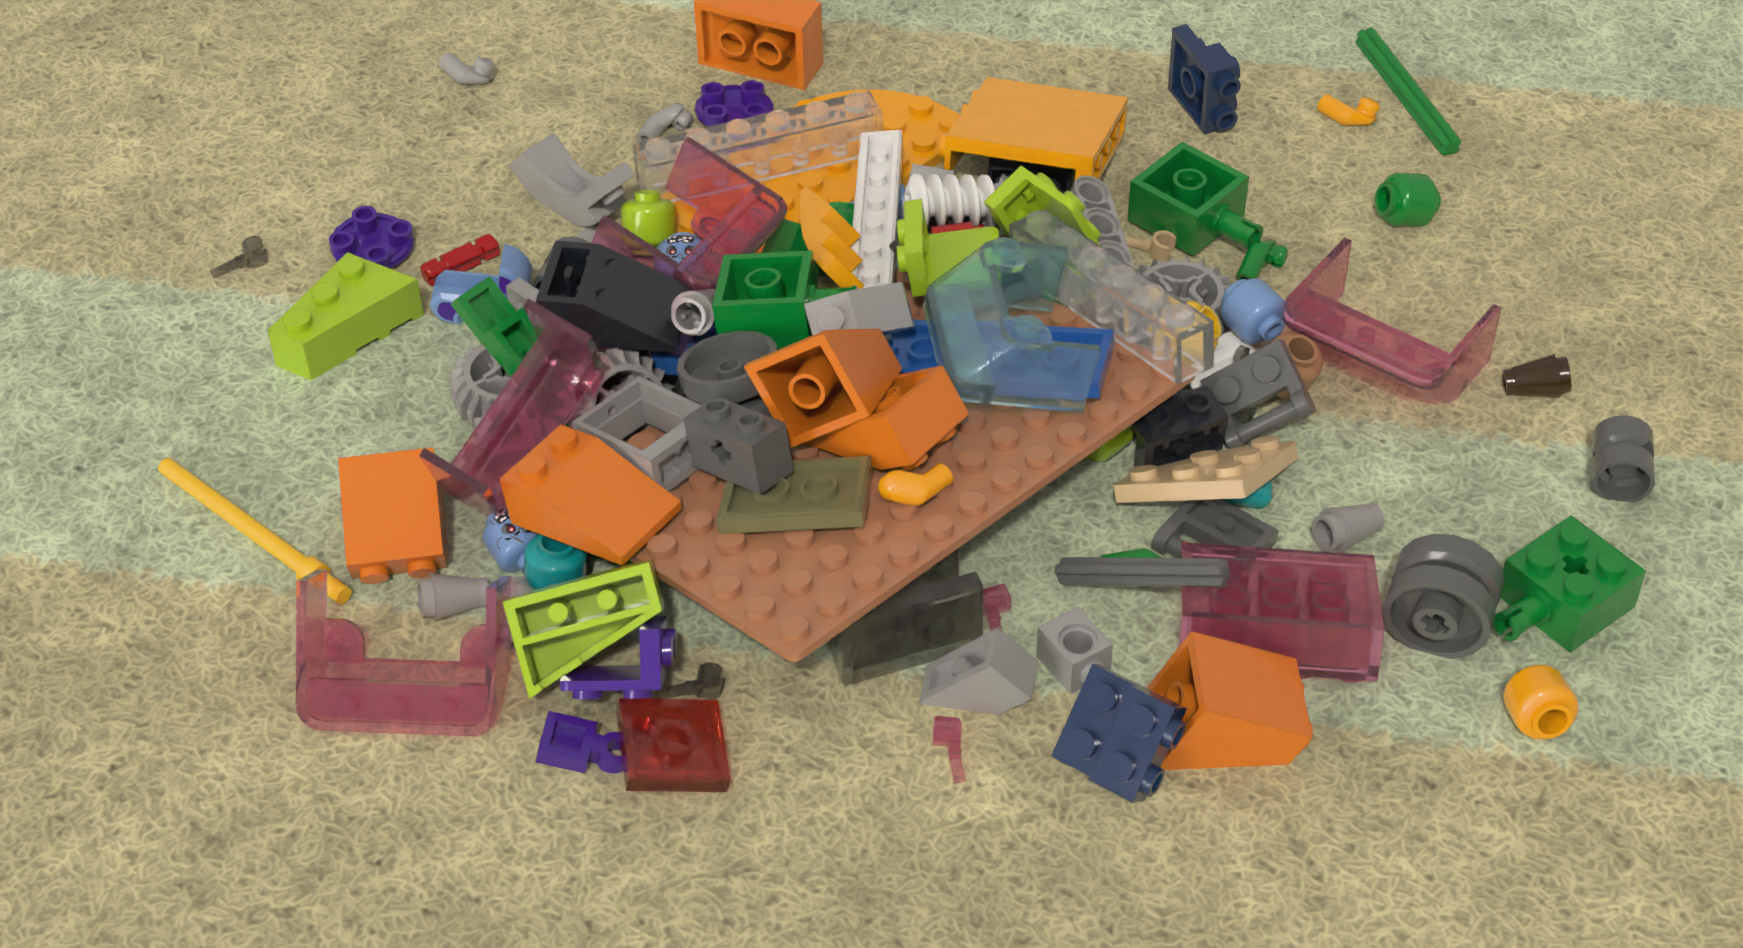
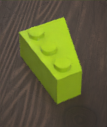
M347 252L267 330L276 366L313 380L356 355V350L376 338L380 341L391 335L390 330L407 320L415 321L424 316L418 279Z
M652 558L510 596L503 601L529 699L663 610L665 604Z

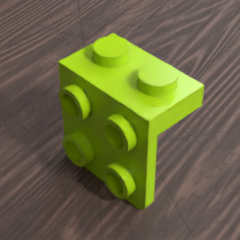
M1020 166L984 201V204L1015 253L1027 262L1057 232L1096 259H1099L1105 253L1098 241L1101 237L1100 232L1082 214L1085 211L1083 203L1068 190L1064 194L1058 191L1055 184L1041 172L1034 175Z
M922 199L904 201V219L897 220L900 246H897V259L900 273L908 272L913 297L924 295L938 296L943 293L965 290H984L989 287L998 286L1001 283L1000 237L996 227L990 226L928 234Z

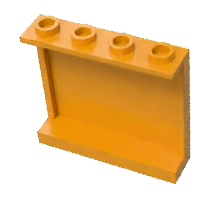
M987 77L980 88L973 91L970 102L963 105L960 116L957 119H953L947 134H942L939 143V158L944 159V169L953 170L963 154L969 153L1075 169V181L1078 177L1086 175L1100 180L1125 135L1128 97Z

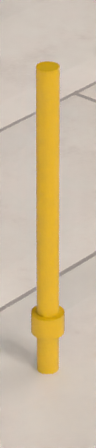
M168 457L160 462L158 471L296 572L297 580L309 589L315 590L318 588L338 604H344L350 599L352 590L331 575L330 568L314 556L306 557L172 458Z

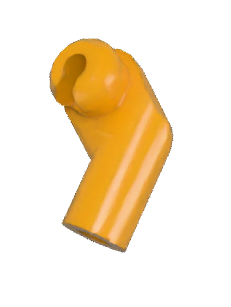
M1325 94L1317 105L1319 112L1343 126H1369L1377 119L1375 115L1380 109L1379 103L1369 97H1362L1359 100L1358 106L1352 107L1329 94Z
M938 463L923 475L894 470L888 472L887 475L880 479L878 491L887 501H894L909 506H919L953 482V475L950 469L942 463Z

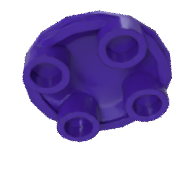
M749 80L741 85L725 86L717 82H709L701 87V97L696 100L694 111L698 120L708 127L720 131L740 132L752 130L765 124L772 117L774 105L770 97L764 94V85L761 82Z
M360 206L354 209L352 217L336 227L329 237L330 252L337 262L348 252L387 268L395 267L405 260L414 246L413 229L409 221L398 219L392 215L377 213L371 206Z

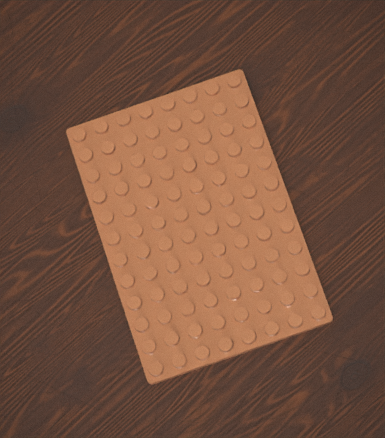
M899 269L895 271L894 283L903 282L913 320L959 322L954 310L939 295L913 297L908 272L900 273ZM1042 295L1027 299L1025 296L979 313L976 320L970 321L975 323L1112 329ZM1114 330L1115 345L1100 399H1074L1072 397L1043 395L1030 397L1024 394H982L980 392L957 391L969 414L955 426L956 433L951 438L934 445L926 452L928 454L926 461L910 470H903L902 467L879 470L873 467L874 471L864 527L719 534L716 519L726 480L698 469L668 491L681 501L682 509L629 560L636 563L652 558L657 578L790 662L801 661L1195 379V369L1193 366ZM649 426L625 442L640 450H644L665 435L666 432ZM807 443L790 448L792 460L842 457ZM938 463H942L950 469L953 475V482L919 506H909L894 501H887L878 491L880 479L887 475L888 472L894 470L923 475Z

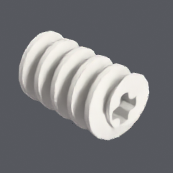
M913 174L910 176L904 193L903 219L904 201L922 199L927 226L930 217H935L937 226L945 225L947 217H952L953 223H962L964 217H969L973 226L979 225L981 217H986L988 227H994L996 221L984 204V201L995 191L990 176L986 174H981L976 182L973 176L969 174H964L959 182L953 174H947L942 182L937 174H930L925 182L920 174Z

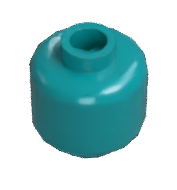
M540 534L534 536L525 547L524 578L528 580L530 586L535 590L586 576L587 552Z

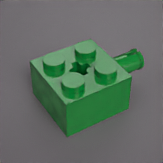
M1184 142L1179 143L1130 181L1127 220L1152 234L1160 230L1173 233L1176 236L1175 246L1192 256L1198 254L1221 235L1244 246L1248 250L1249 246L1254 242L1261 240L1264 232L1263 226L1243 217L1245 216L1249 176Z
M813 250L723 255L712 304L717 335L734 331L760 332L770 336L777 344L778 349H782L812 336L804 304L845 291L855 290L858 287L854 285L851 287L818 288Z
M1570 515L1505 560L1503 568L1505 584L1501 599L1509 607L1496 614L1493 623L1494 628L1500 636L1512 628V631L1505 635V640L1512 642L1535 625L1571 653L1636 606L1646 570Z

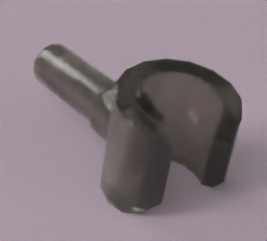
M259 236L246 238L241 245L242 254L209 270L212 277L216 279L244 266L249 269L264 266L267 263L268 256L267 250L262 249V239Z
M704 663L698 669L696 680L662 687L661 690H654L655 699L657 701L684 695H695L699 699L707 700L718 699L722 695L725 678H720L722 667L717 663Z

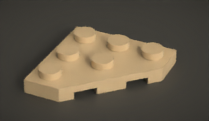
M1263 436L1251 440V444L1219 452L1215 450L1200 451L1191 454L1190 459L1161 466L1142 465L1131 468L1128 476L1113 485L1116 503L1246 498L1299 459L1296 441L1279 442L1277 436Z

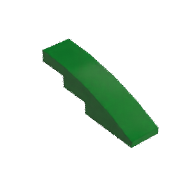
M490 276L456 298L451 303V306L510 377L559 425L569 427L568 420L558 417L561 412L567 411V403H564L558 397L562 393L571 392V389L564 380L569 376L577 375L574 367L576 364L560 343L541 342L540 329L526 310L522 307L516 311Z

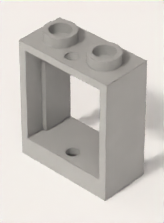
M640 376L572 422L573 429L598 437L667 491L698 470L692 464L683 418L702 405ZM645 423L666 432L665 435L644 450H640L622 441V439Z

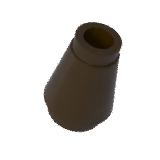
M1553 353L1511 367L1510 369L1502 370V381L1506 396L1560 398L1561 393L1571 392V373L1566 356L1556 358Z

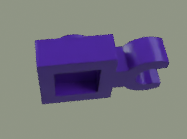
M548 711L537 751L536 763L586 773L588 762L597 764L604 772L620 773L623 771L625 757L613 755L610 751H627L631 737L622 732H609L605 735L595 734L598 723L596 721Z

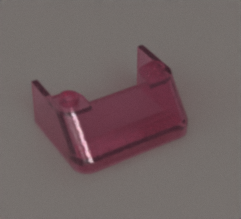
M688 136L682 144L665 189L697 209L691 220V229L702 241L678 263L604 215L599 221L591 243L601 244L691 286L692 291L716 290L723 255L756 253L781 227L788 209L784 199L777 193Z
M1345 237L1286 298L1283 321L1293 332L1309 337L1320 350L1435 403H1448L1457 399L1490 361L1502 308L1493 304L1453 351L1448 353L1337 302L1344 293L1352 240Z
M529 298L523 307L538 339L453 462L450 464L426 448L419 454V457L442 491L461 502L496 516H500L505 511H508L499 479L560 424L565 426L586 394L592 396L598 390L605 375L604 371L601 370L602 359L593 337Z
M317 569L297 580L296 711L300 720L309 728L320 731L476 736L485 732L495 722L498 715L511 651V631L503 601L511 596L512 576H501L486 587V624L477 625L464 635L460 645V661L365 658V637L360 627L348 619L327 618V570Z

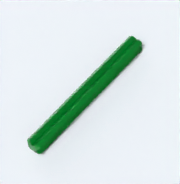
M1372 27L1366 30L1361 29L1357 33L1358 39L1356 44L1438 151L1444 156L1458 153L1460 150L1458 146L1461 144L1460 137L1378 32Z

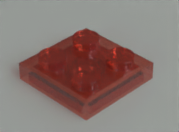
M619 698L616 715L626 791L727 792L731 778L718 700Z

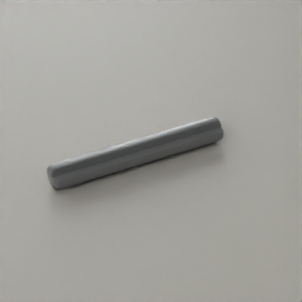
M1063 557L1059 564L1055 565V573L1061 585L1223 588L1231 578L1228 562L1225 559Z

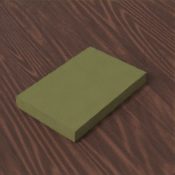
M858 456L792 460L794 471L761 495L726 480L716 519L719 534L864 527L874 471L872 457Z

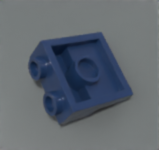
M1187 24L1172 28L1168 90L1204 135L1231 129L1238 119L1235 112L1237 110L1236 94L1241 88V83L1238 80L1240 78V66L1237 59L1231 56L1220 42L1206 46L1204 41L1198 38Z
M1092 664L1051 756L1087 774L1090 781L1131 802H1142L1147 796L1152 797L1163 781L1165 770L1161 768V765L1168 750H1174L1183 737L1186 723L1182 719L1187 708L1099 664Z

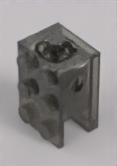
M958 548L830 639L825 644L843 685L847 686L931 663L983 635V584L976 571L959 576Z

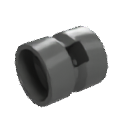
M1628 415L1613 416L1600 422L1592 433V454L1594 458L1592 461L1593 489L1600 497L1607 500L1633 503L1644 499L1652 492L1655 486L1653 430L1648 423Z

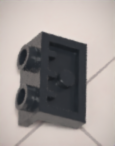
M1201 386L1171 396L1130 425L1138 437L1134 467L1142 465L1161 466L1190 459V455L1196 452L1206 450L1220 451L1223 449L1229 416L1209 387Z

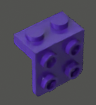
M653 616L644 622L639 629L640 665L578 666L562 676L560 679V690L572 691V698L598 699L603 697V691L623 690L624 698L641 699L652 697L653 690L662 689L668 676V666H673V658L677 657L676 629L667 628V616Z

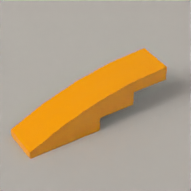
M805 186L800 191L799 217L802 236L808 250H813L816 263L840 287L857 285L858 289L863 288L865 285L851 273L863 259L850 248L861 235L833 207Z

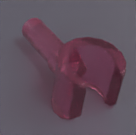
M1005 584L987 587L982 591L980 607L984 616L987 617L990 631L996 628L1002 631L1000 614L1012 609L1010 594Z
M935 716L933 746L948 747L953 782H966L961 757V720L956 717Z

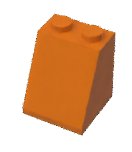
M881 329L824 330L748 362L744 366L772 417L785 423L790 448L870 417L902 370Z
M434 448L338 458L346 566L352 579L360 578L362 583L376 584L387 581L390 574L408 572L409 577L426 578L429 577L430 573L436 574L437 569L447 568L444 485Z
M1191 631L1147 686L1148 689L1187 708L1182 719L1186 723L1185 732L1174 750H1168L1161 765V768L1164 770L1289 765L1301 750L1308 746L1313 738L1312 723L1308 717L1304 697V684L1300 678L1297 659Z

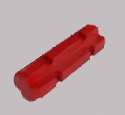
M485 234L476 238L474 245L468 242L440 255L441 260L439 261L433 258L420 266L424 281L429 286H434L436 277L444 270L465 272L480 265V260L482 259L487 262L499 256L500 249L497 240L491 234Z

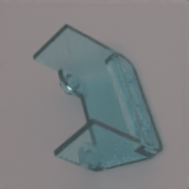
M999 237L980 246L928 285L923 309L937 366L943 365L963 402L1083 412L1101 353L1100 346L1053 341L1050 330L1039 318L1032 315L1010 316L1008 308L1052 312L1068 255L1067 247L1016 242L1010 238Z

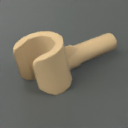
M1166 230L1155 232L1152 240L1124 235L1128 247L1148 252L1152 259H1157L1161 262L1168 260L1170 251L1174 250L1176 244V236Z

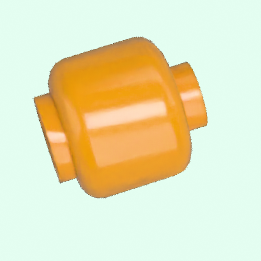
M1533 665L1523 668L1512 676L1506 684L1503 693L1505 707L1514 723L1524 735L1532 739H1550L1560 736L1574 723L1579 711L1577 697L1565 678L1557 669L1548 665Z

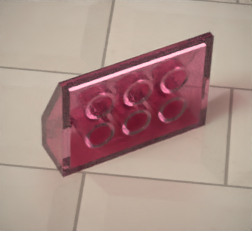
M1191 542L1181 543V558L1225 559L1228 562L1229 571H1231V578L1223 588L1179 587L1177 648L1189 633L1193 631L1296 658L1301 679L1311 677L1338 678L1351 683L1362 680L1378 681L1384 638V623L1374 555ZM1233 558H1244V559H1251V560H1250V561H1246V560H1232V559H1233Z

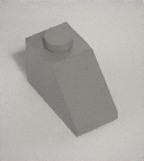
M903 282L849 290L804 304L812 335L824 330L881 329L883 335L886 336L915 327Z
M996 628L927 664L919 702L922 705L1000 715L1032 699L1038 660L1000 629Z

